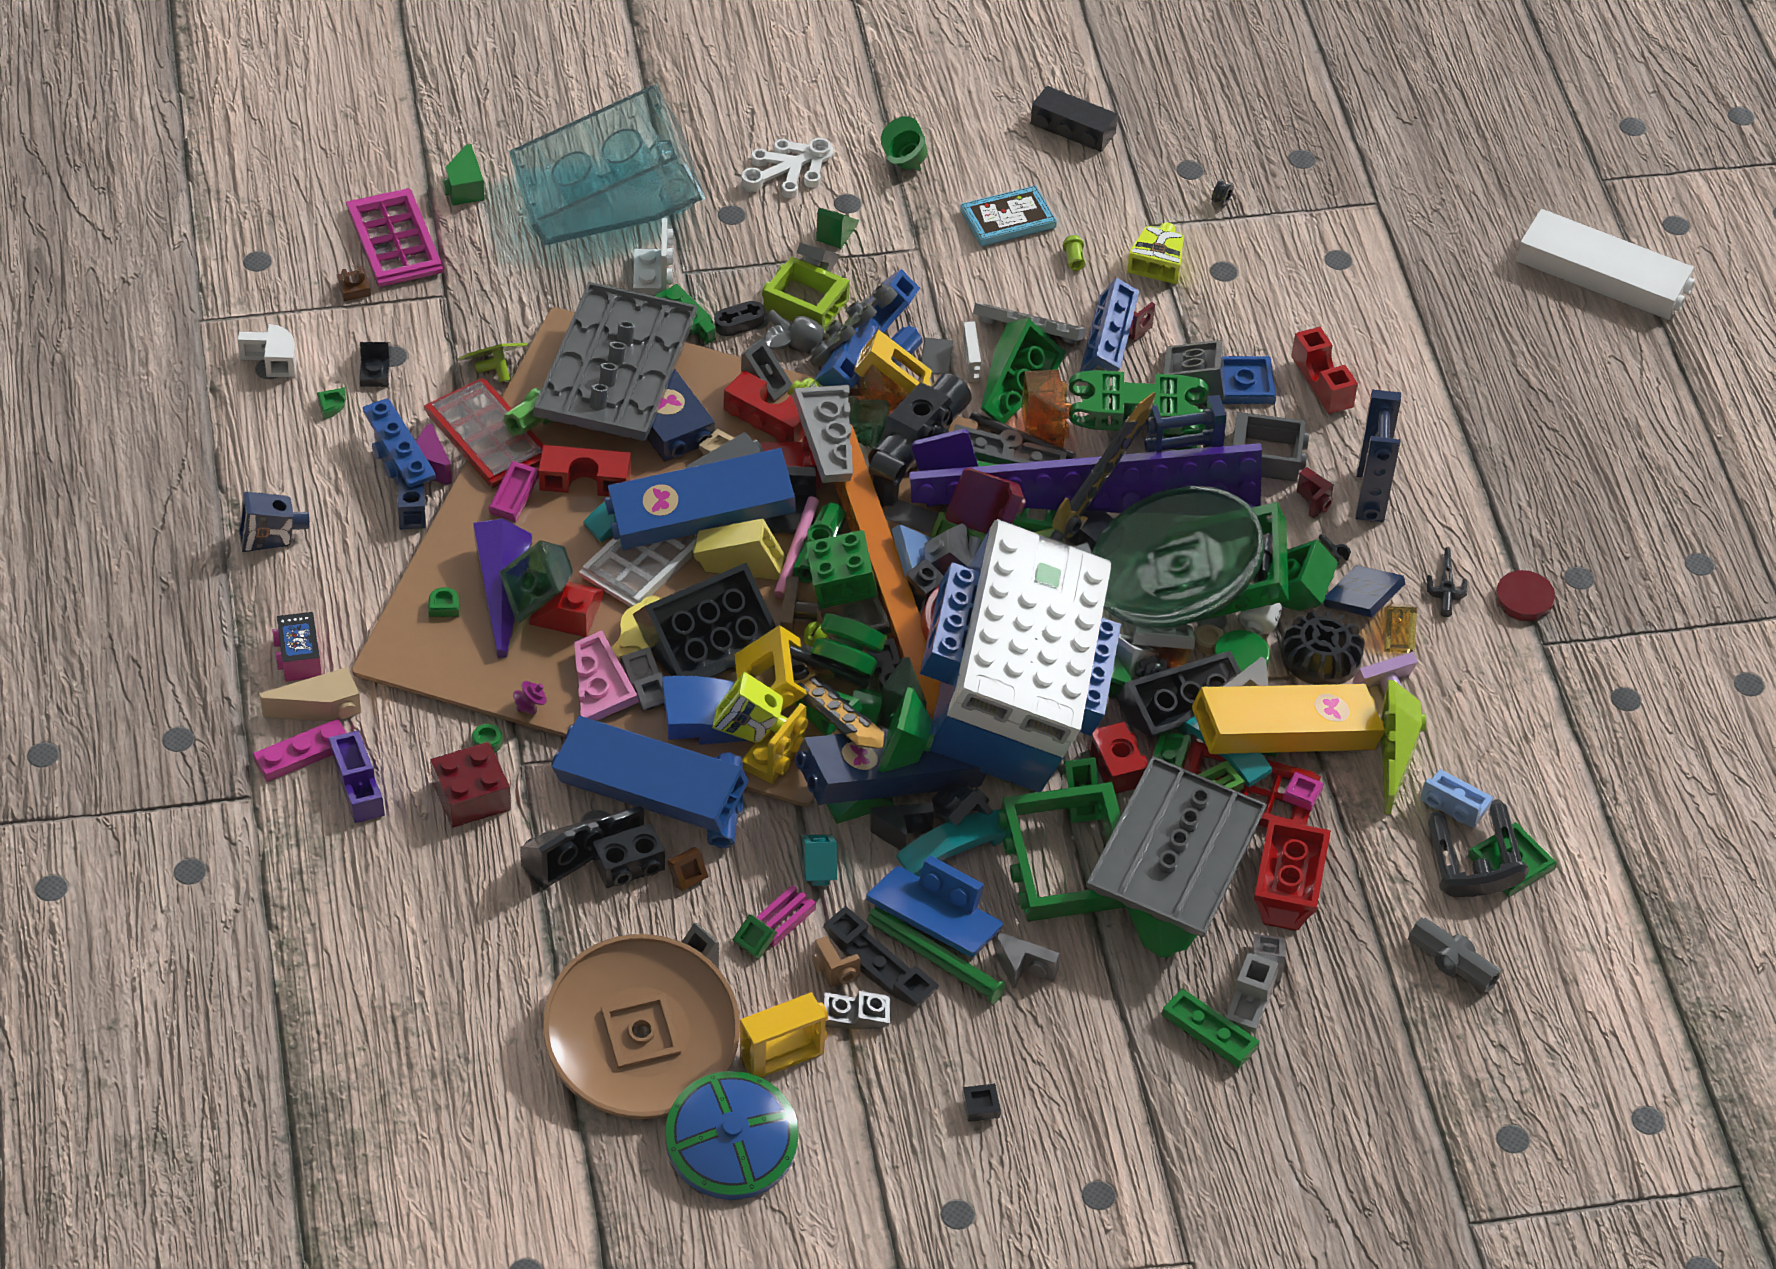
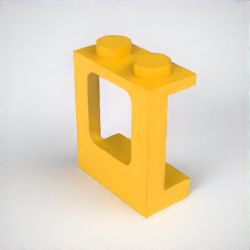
M879 329L861 349L854 368V372L863 378L871 367L874 366L906 390L908 395L920 382L928 386L931 385L929 379L932 370ZM893 356L918 375L919 378L917 380L896 365L891 357Z
M779 625L735 654L737 680L743 672L758 676L774 665L776 681L769 688L782 696V711L807 695L804 688L794 683L789 644L801 648L800 638Z

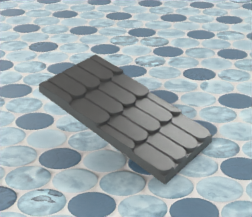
M588 282L536 401L533 416L645 441L668 388L669 380L681 356L685 341L693 326L697 305Z
M1152 756L1091 873L1086 887L1099 895L1116 899L1132 909H1138L1151 914L1160 921L1179 926L1190 934L1205 937L1264 814L1267 804Z

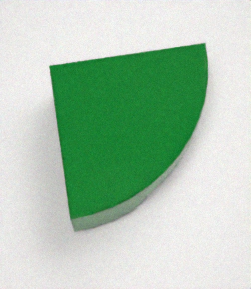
M345 387L317 392V400L323 420L335 416L343 409L346 403Z

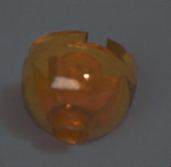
M871 364L862 377H859V388L863 396L862 400L872 410L893 412L909 395L894 380L879 371L874 364Z

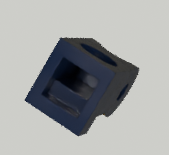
M399 477L398 483L400 530L426 528L424 484L409 487L403 477Z

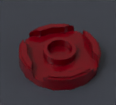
M1517 570L1507 573L1500 579L1495 592L1496 603L1498 606L1501 605L1505 609L1504 613L1512 618L1521 621L1538 620L1540 616L1544 614L1546 616L1550 613L1555 601V590L1550 581L1541 574L1527 570Z

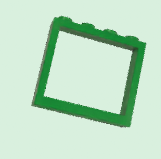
M1278 502L1165 528V609L1173 624H1189L1289 601L1287 523ZM1272 533L1274 579L1183 599V553Z
M1112 782L1003 797L1001 808L997 810L998 827L1004 828L1006 836L1003 838L1004 852L1006 856H1011V880L1013 883L1018 884L1017 904L1021 910H1024L1027 922L1127 907L1122 902L1111 897L1099 895L1093 890L1037 897L1017 818L1018 815L1097 804L1108 843L1121 818Z

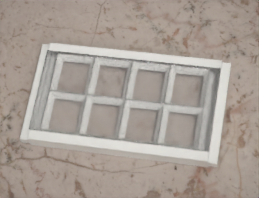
M697 534L622 550L620 539L614 540L613 538L583 565V568L579 571V576L596 587L605 590L606 593L629 607L640 603L645 597L652 596L694 556L693 545L696 544Z

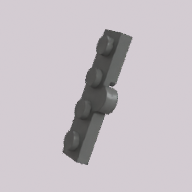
M957 424L954 427V431L966 429L969 432L976 459L1002 465L1066 459L1067 452L1028 442L1021 445L1022 436L1015 430H1004L1000 435Z

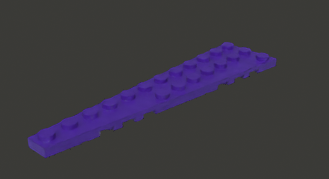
M1261 444L1124 454L1086 510L1105 511L1108 513L1210 518L1261 506ZM1101 456L966 468H972L1018 483L1025 498L1024 508L1058 510L1065 498H1068L1069 502H1071ZM965 468L909 472L911 503L949 504L962 471Z

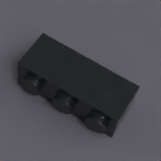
M1046 86L1032 103L1030 124L1102 152L1116 134L1118 113Z

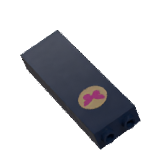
M674 369L669 380L668 388L647 436L648 441L664 462L699 448V444L707 437H713L711 434L715 431V421L676 369Z
M883 729V730H882V731L884 732V734H885V735H884V744H885V740H886V736H887L888 729ZM843 734L805 737L795 756L796 765L801 770L808 789L813 793L818 805L939 792L942 789H947L952 783L961 786L967 784L971 788L982 785L987 775L980 772V767L932 751H923L917 763L881 772L878 771L883 748L876 749L857 746Z

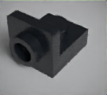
M923 560L909 570L905 576L915 586L912 592L914 593L913 597L919 612L923 609L932 592L939 587L944 577L928 560Z

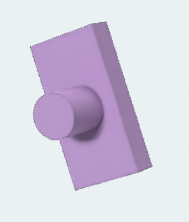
M1411 652L1359 668L1352 682L1353 684H1366L1367 688L1381 684L1386 693L1388 680H1395L1401 685L1399 678L1411 675L1418 661L1414 653Z

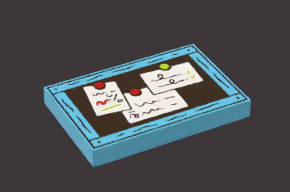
M1036 185L961 203L960 211L981 247L1054 229L1057 226V220Z

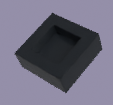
M995 1083L963 1087L962 1096L968 1122L1000 1118L1001 1108Z

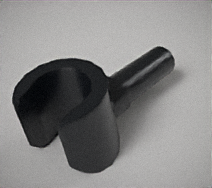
M1325 534L1319 535L1318 539L1329 549L1338 565L1340 564L1341 556L1348 561L1351 550L1347 545H1335Z

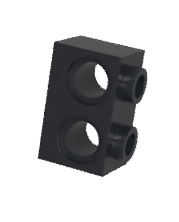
M651 823L592 841L593 862L606 889L616 885L621 886L629 881L644 876H652L665 870V850Z

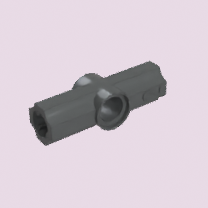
M1426 917L1424 919L1420 918L1409 933L1408 940L1431 955L1436 966L1446 975L1454 976L1458 974L1484 993L1491 991L1501 977L1502 970L1476 953L1473 943L1467 937L1460 934L1452 936Z

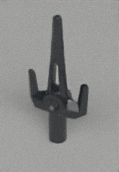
M1449 547L1445 548L1440 585L1434 587L1432 576H1427V592L1432 597L1441 598L1440 614L1443 617H1450L1452 615L1453 600H1461L1467 596L1466 579L1462 580L1460 589L1455 588L1452 574L1451 549ZM1446 571L1449 572V581H1445Z

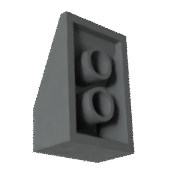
M1216 340L1167 346L1163 374L1199 378L1207 383L1209 396L1219 395L1221 401H1224L1223 341ZM1167 380V389H1169V380ZM1194 388L1188 392L1200 393L1203 390ZM1206 399L1205 401H1203V402L1195 403V404H1202V403H1203V405L1207 406V399Z

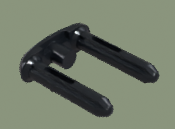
M1500 799L1493 800L1489 808L1503 862L1499 870L1492 871L1490 862L1487 859H1478L1471 865L1473 875L1466 876V872L1460 873L1446 818L1440 812L1430 814L1428 826L1442 880L1439 882V888L1444 894L1451 897L1488 895L1516 886L1526 878L1529 868L1521 860L1507 805ZM1504 838L1509 839L1512 853L1507 852ZM1442 851L1448 852L1451 865H1445Z

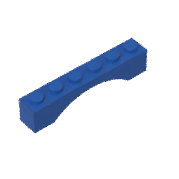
M902 269L882 282L887 286L890 285L898 293L896 298L882 309L876 305L874 309L877 313L869 321L855 329L856 333L848 341L836 347L814 379L823 387L849 385V390L854 387L860 378V375L854 372V368L861 349L878 329L883 333L911 303L920 289ZM873 295L866 305H868L874 299Z

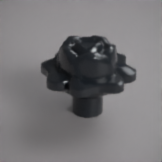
M1151 655L1148 659H1141L1139 661L1141 668L1136 669L1135 674L1138 678L1168 670L1167 661L1163 658L1159 659L1157 655Z

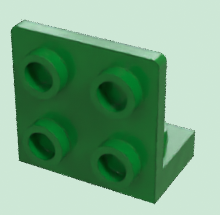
M864 530L806 543L813 585L820 609L878 596Z

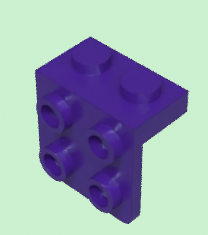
M966 429L916 440L912 443V451L919 471L979 466L969 432ZM926 503L927 507H931V506H935V505H942V504H929V503Z

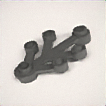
M882 283L872 292L874 299L865 307L858 300L853 302L845 311L849 317L844 325L835 320L825 329L829 336L825 342L821 341L811 350L813 355L810 361L813 364L817 363L820 367L824 366L834 352V348L848 341L856 333L855 329L869 321L877 313L874 309L876 305L881 309L886 307L896 298L898 293L890 285L887 286L885 283Z

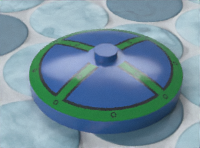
M738 1071L713 1073L687 1086L674 1101L667 1117L665 1129L667 1154L678 1175L695 1190L710 1197L725 1200L751 1198L775 1186L790 1169L796 1155L799 1138L795 1112L784 1094L765 1079Z

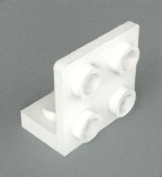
M662 218L661 249H634L633 292L655 296L667 289V285H672L673 268H667V265H673V248H667V245H673V229L667 228V218Z

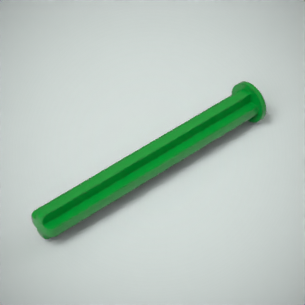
M876 907L870 911L867 918L869 924L988 997L989 1003L995 1004L1003 995L1006 988V982L1003 980L1000 982L996 981L881 908Z

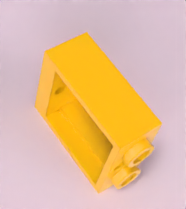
M812 992L740 1019L739 1056L749 1074L763 1078L824 1054L825 1040L828 1038L825 1025L829 1018L822 1002L818 1003Z

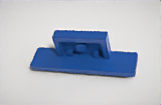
M386 398L363 406V413L374 430L375 442L372 443L373 453L376 459L383 461L387 477L389 479L393 478L397 486L399 477H403L409 487L435 479L434 470L390 399Z

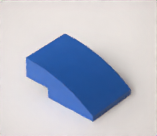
M699 676L662 677V695L668 740L698 737L699 745L749 741L712 728L716 707L735 682Z

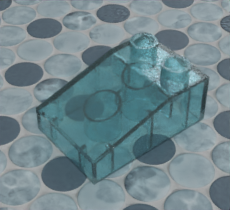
M657 83L509 151L531 226L544 246L657 221L672 213L683 212L690 208L692 204L706 198L681 125Z

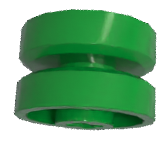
M826 613L820 629L824 634L836 640L817 638L810 653L867 677H873L878 662L874 657L862 652V650L872 653L882 652L887 636L861 622Z

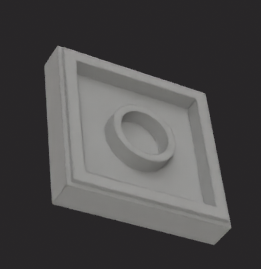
M1146 621L1133 622L1132 634L1135 645L1194 649L1195 636L1191 625Z

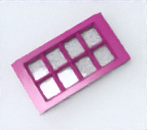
M410 188L346 202L348 213L379 287L444 273L441 260Z

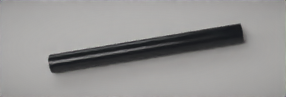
M974 411L969 419L976 421L978 426L997 434H1001L1004 430L1008 429L1017 431L1022 436V444L1028 442L1067 452L1066 459L1076 458L1075 452Z

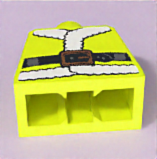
M1168 222L1162 223L1160 228L1145 227L1129 252L1127 273L1178 284L1184 236L1176 232L1175 226Z
M743 672L717 705L712 728L755 743L761 742L770 730L777 733L788 719L780 715L783 698L751 675Z

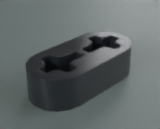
M747 301L721 309L714 316L715 331L722 336H732L758 328L764 323L765 308L760 302Z

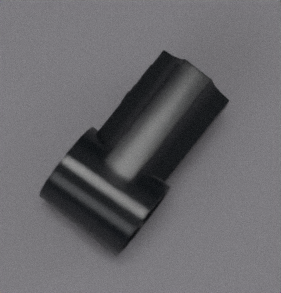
M880 450L873 457L868 471L869 474L874 476L873 485L880 505L883 508L885 506H893L897 502L899 485L907 471V463Z

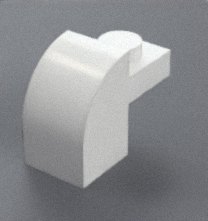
M268 324V332H239L238 347L240 360H265L266 377H295L297 366L295 342L288 330L278 325Z

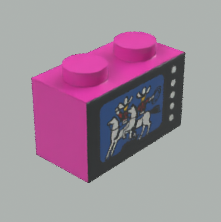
M313 612L277 616L278 629H272L274 647H281V651L275 652L277 670L284 669L285 682L309 679L322 675Z

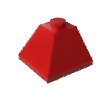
M547 577L529 619V624L587 637L604 597L605 590Z

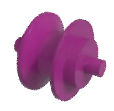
M524 681L521 685L523 691L516 690L513 693V698L517 705L516 709L519 712L536 714L538 712L537 705H544L547 702L543 691L544 687L540 683L537 685L536 683Z

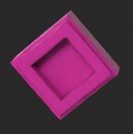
M1295 772L1284 792L1283 800L1312 811L1323 790L1324 783Z

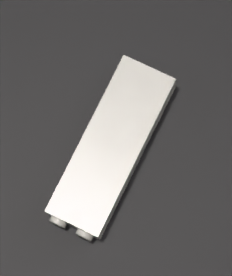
M1544 209L1539 211L1521 240L1516 260L1532 268L1670 320L1675 311L1679 312L1685 301L1684 294L1689 295L1695 283V279L1691 278L1694 267Z

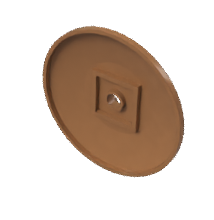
M629 934L613 937L589 947L572 959L555 980L546 1001L543 1033L546 1051L554 1070L562 1082L577 1097L592 1107L615 1116L630 1119H655L667 1117L676 1098L694 1081L713 1073L729 1071L738 1048L740 1016L737 1001L727 979L713 962L701 952L685 943L668 937L652 934ZM644 1025L649 1028L650 1034L645 1038H638L632 1033V1029L635 1026Z

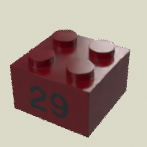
M489 741L430 759L432 784L452 828L511 810L510 785Z

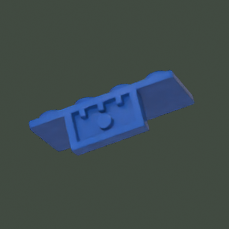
M931 855L924 861L920 877L900 866H896L866 895V900L969 957H974L1003 927L1002 921L978 909L984 884Z

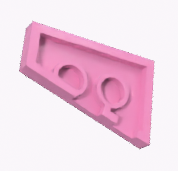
M602 630L574 642L581 716L597 721L639 702L633 686Z

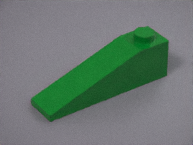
M1029 318L1007 323L995 348L980 409L991 419L1005 424L1023 406V402L1039 391V387L1056 374L1066 351Z

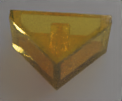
M1386 603L1381 608L1384 652L1414 653L1417 607L1412 604Z

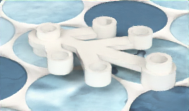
M815 138L810 141L809 145L789 142L786 139H778L774 143V153L767 152L764 149H755L752 152L753 165L762 167L768 162L777 163V165L764 171L757 168L745 169L742 172V186L746 191L754 193L760 190L764 182L788 172L787 179L782 184V195L786 198H795L798 195L797 182L802 165L811 162L810 171H807L804 176L805 186L808 188L819 187L822 163L832 158L833 147L825 138ZM790 152L800 153V155L797 156L789 154Z

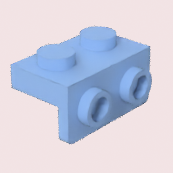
M1439 769L1432 779L1427 778L1424 782L1420 800L1427 803L1430 807L1448 814L1458 822L1475 828L1490 808L1494 797Z

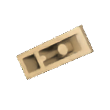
M348 667L259 693L263 717L333 721L337 718L338 720L349 718L361 713L360 694Z

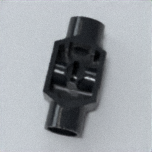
M952 374L941 375L931 387L920 382L888 416L881 440L868 454L869 464L875 454L882 450L907 463V471L910 468L916 470L918 467L912 451V443L916 440L949 432L951 423L972 400L970 389L965 382Z

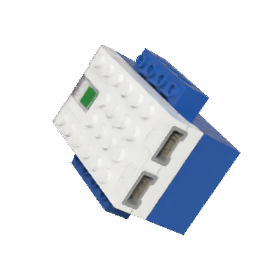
M997 519L990 527L968 568L953 562L951 563L939 585L920 670L921 675L941 681L930 731L935 736L929 751L980 767V772L1036 792H1042L1078 733L1081 732L1092 736L1105 715L1121 624L1102 617L1111 569V562L1109 560Z

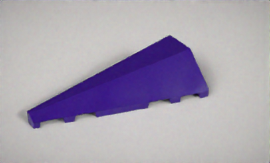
M505 519L474 522V541L497 658L508 657V647L513 634V624L518 611L524 583V573L529 560L530 546L532 545V534Z

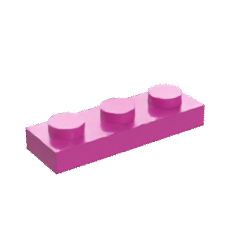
M337 718L254 752V761L268 782L332 756L328 738L347 732Z

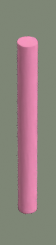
M808 497L774 591V595L778 598H784L787 576H793L794 565L802 551L808 529L811 526L819 500L815 497Z

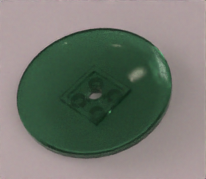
M1187 486L1150 495L1120 513L1106 527L1095 544L1092 554L1111 562L1104 608L1116 618L1140 627L1170 628L1200 621L1228 606L1246 590L1262 563L1265 542L1261 524L1252 508L1242 499L1229 492L1212 487ZM1182 562H1185V563H1186V564H1185L1183 567H1181V568H1175L1176 565L1179 564V563H1182Z

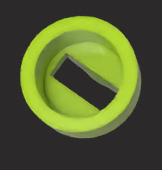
M812 622L806 626L804 630V643L813 647L817 638L828 639V635L824 634L820 629L821 624L819 622Z

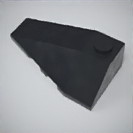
M1230 650L1128 681L1116 697V700L1128 724L1149 737H1153L1178 729L1195 715L1192 705L1201 687H1223L1240 674L1241 670Z

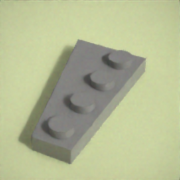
M975 303L973 314L980 316L979 321L995 324L996 320L1006 322L1007 325L1010 322L1029 318L1048 336L1050 334L1060 336L1061 341L1076 344L1078 340L1085 339L1087 328L988 304Z
M849 385L794 388L792 397L823 483L851 481L853 475L852 445H850L851 425H849L850 403H848Z

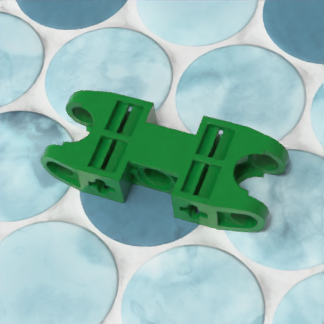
M1082 371L1072 375L1069 379V391L1076 396H1080V399L1083 400L1082 402L1073 403L1069 407L1068 418L1071 423L1079 427L1093 430L1119 431L1123 421H1126L1132 414L1138 403L1153 392L1156 393L1153 405H1157L1161 418L1203 412V409H1198L1194 405L1208 398L1209 388L1205 381L1185 375L1155 374L1154 384L1124 382V372ZM1110 377H1112V386H1110ZM1167 380H1169V389H1167ZM1086 382L1089 386H1076L1075 383ZM1194 388L1203 390L1200 393L1188 392ZM1084 412L1089 414L1086 416H1077L1074 413ZM1205 425L1164 429L1163 434L1183 435L1199 433L1201 430H1205Z

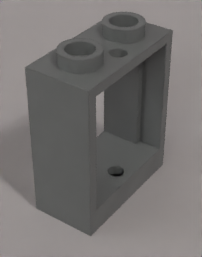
M1237 411L1232 446L1245 445V438L1294 444L1293 458L1262 454L1261 477L1297 482L1299 470L1302 471L1306 467L1307 454L1302 453V450H1307L1310 433L1304 432L1305 421Z

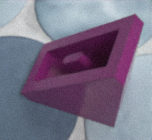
M426 425L417 438L416 443L435 472V479L433 481L445 485L452 484L451 463L433 425Z

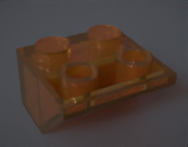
M1059 370L1025 372L1021 413L1026 433L1063 448L1064 439L1069 438V425L1066 420L1071 419L1070 402H1065V398H1067L1066 381H1061Z

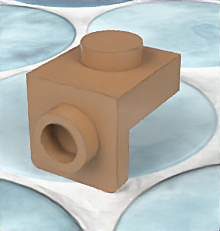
M827 936L815 940V954H812V962L816 971L823 973L830 987L850 983L860 976L861 959L858 954L840 960Z

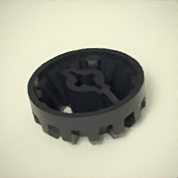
M1316 611L1308 612L1306 618L1299 616L1293 620L1292 626L1287 627L1282 646L1284 664L1294 676L1312 685H1337L1345 683L1357 674L1362 664L1365 641L1359 635L1360 629L1353 623L1347 625L1348 619L1343 615L1337 620L1331 618V611H1325L1323 617H1318ZM1340 634L1346 637V643L1342 648L1338 645Z

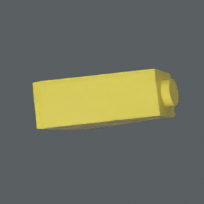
M763 518L700 530L697 534L696 544L693 545L695 559L709 573L720 574L747 563L754 578L779 580L786 560L784 552Z

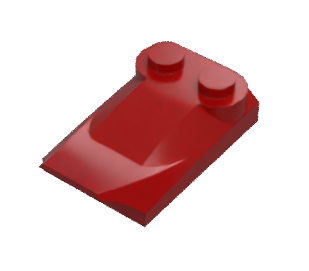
M1269 818L1254 895V901L1259 909L1264 925L1297 931L1316 912L1331 830Z

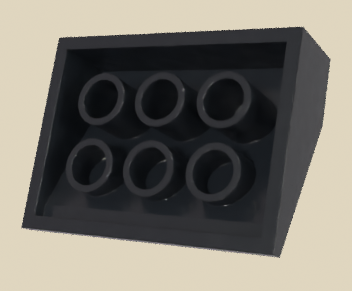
M747 563L645 605L633 613L645 642L671 676L712 677L735 667V654L776 628L775 622Z

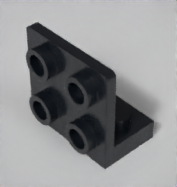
M787 466L795 496L796 512L764 519L772 533L795 534L808 497L816 498V467ZM814 514V517H813L811 526L814 525L815 514Z

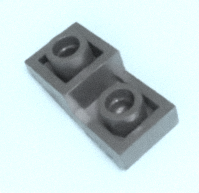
M859 991L856 998L824 992L821 998L829 1018L826 1021L825 1027L872 1029L888 1027L890 1023V996Z

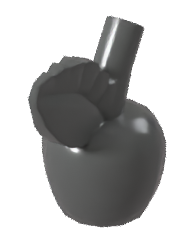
M771 310L766 316L774 325V327H771L766 332L764 337L765 342L772 350H781L789 345L793 350L807 353L811 352L823 339L824 329L809 317H795L792 324H790L774 310Z

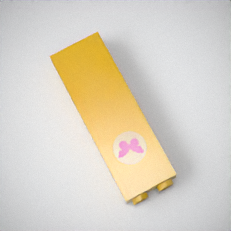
M1366 684L1201 687L1192 705L1210 754L1375 750L1385 731L1384 722L1379 717L1374 699L1370 696Z

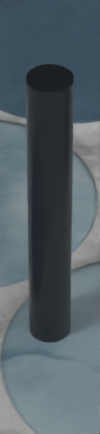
M789 644L792 659L817 669H828L834 673L835 677L864 689L869 686L870 677Z

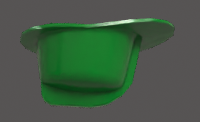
M902 116L892 120L886 125L880 138L887 159L890 163L896 164L901 169L909 170L915 168L917 171H920V164L923 163L928 155V147L919 123L909 116Z

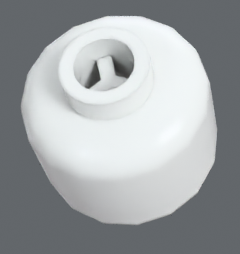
M1280 603L1240 612V622L1245 627V630L1256 633L1259 636L1269 634L1277 626L1282 606Z

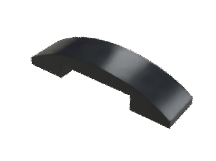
M846 905L824 923L823 928L846 957L858 954L861 959L860 971L895 998L911 1006L918 1007L939 988V984L915 965L910 969L868 933L869 925Z

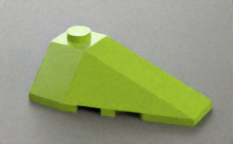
M1388 680L1380 716L1385 728L1384 735L1381 737L1385 814H1391L1417 747L1420 732H1425L1426 714H1421V701L1395 680Z

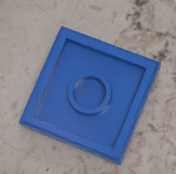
M1224 356L1225 400L1222 401V404H1275L1276 391L1271 356Z

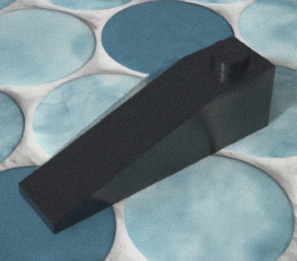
M641 806L546 831L536 838H531L520 847L521 867L544 890L593 860L592 841L645 825L644 809Z

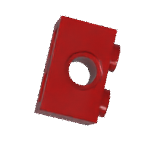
M1125 722L1097 728L1092 736H1089L1088 751L1091 757L1096 758V767L1103 782H1112L1115 794L1136 789L1148 766V761L1144 755L1141 756L1136 736L1133 732H1129Z

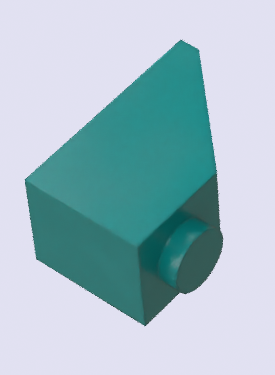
M802 835L805 880L811 881V885L826 886L830 885V880H838L837 842L834 835Z

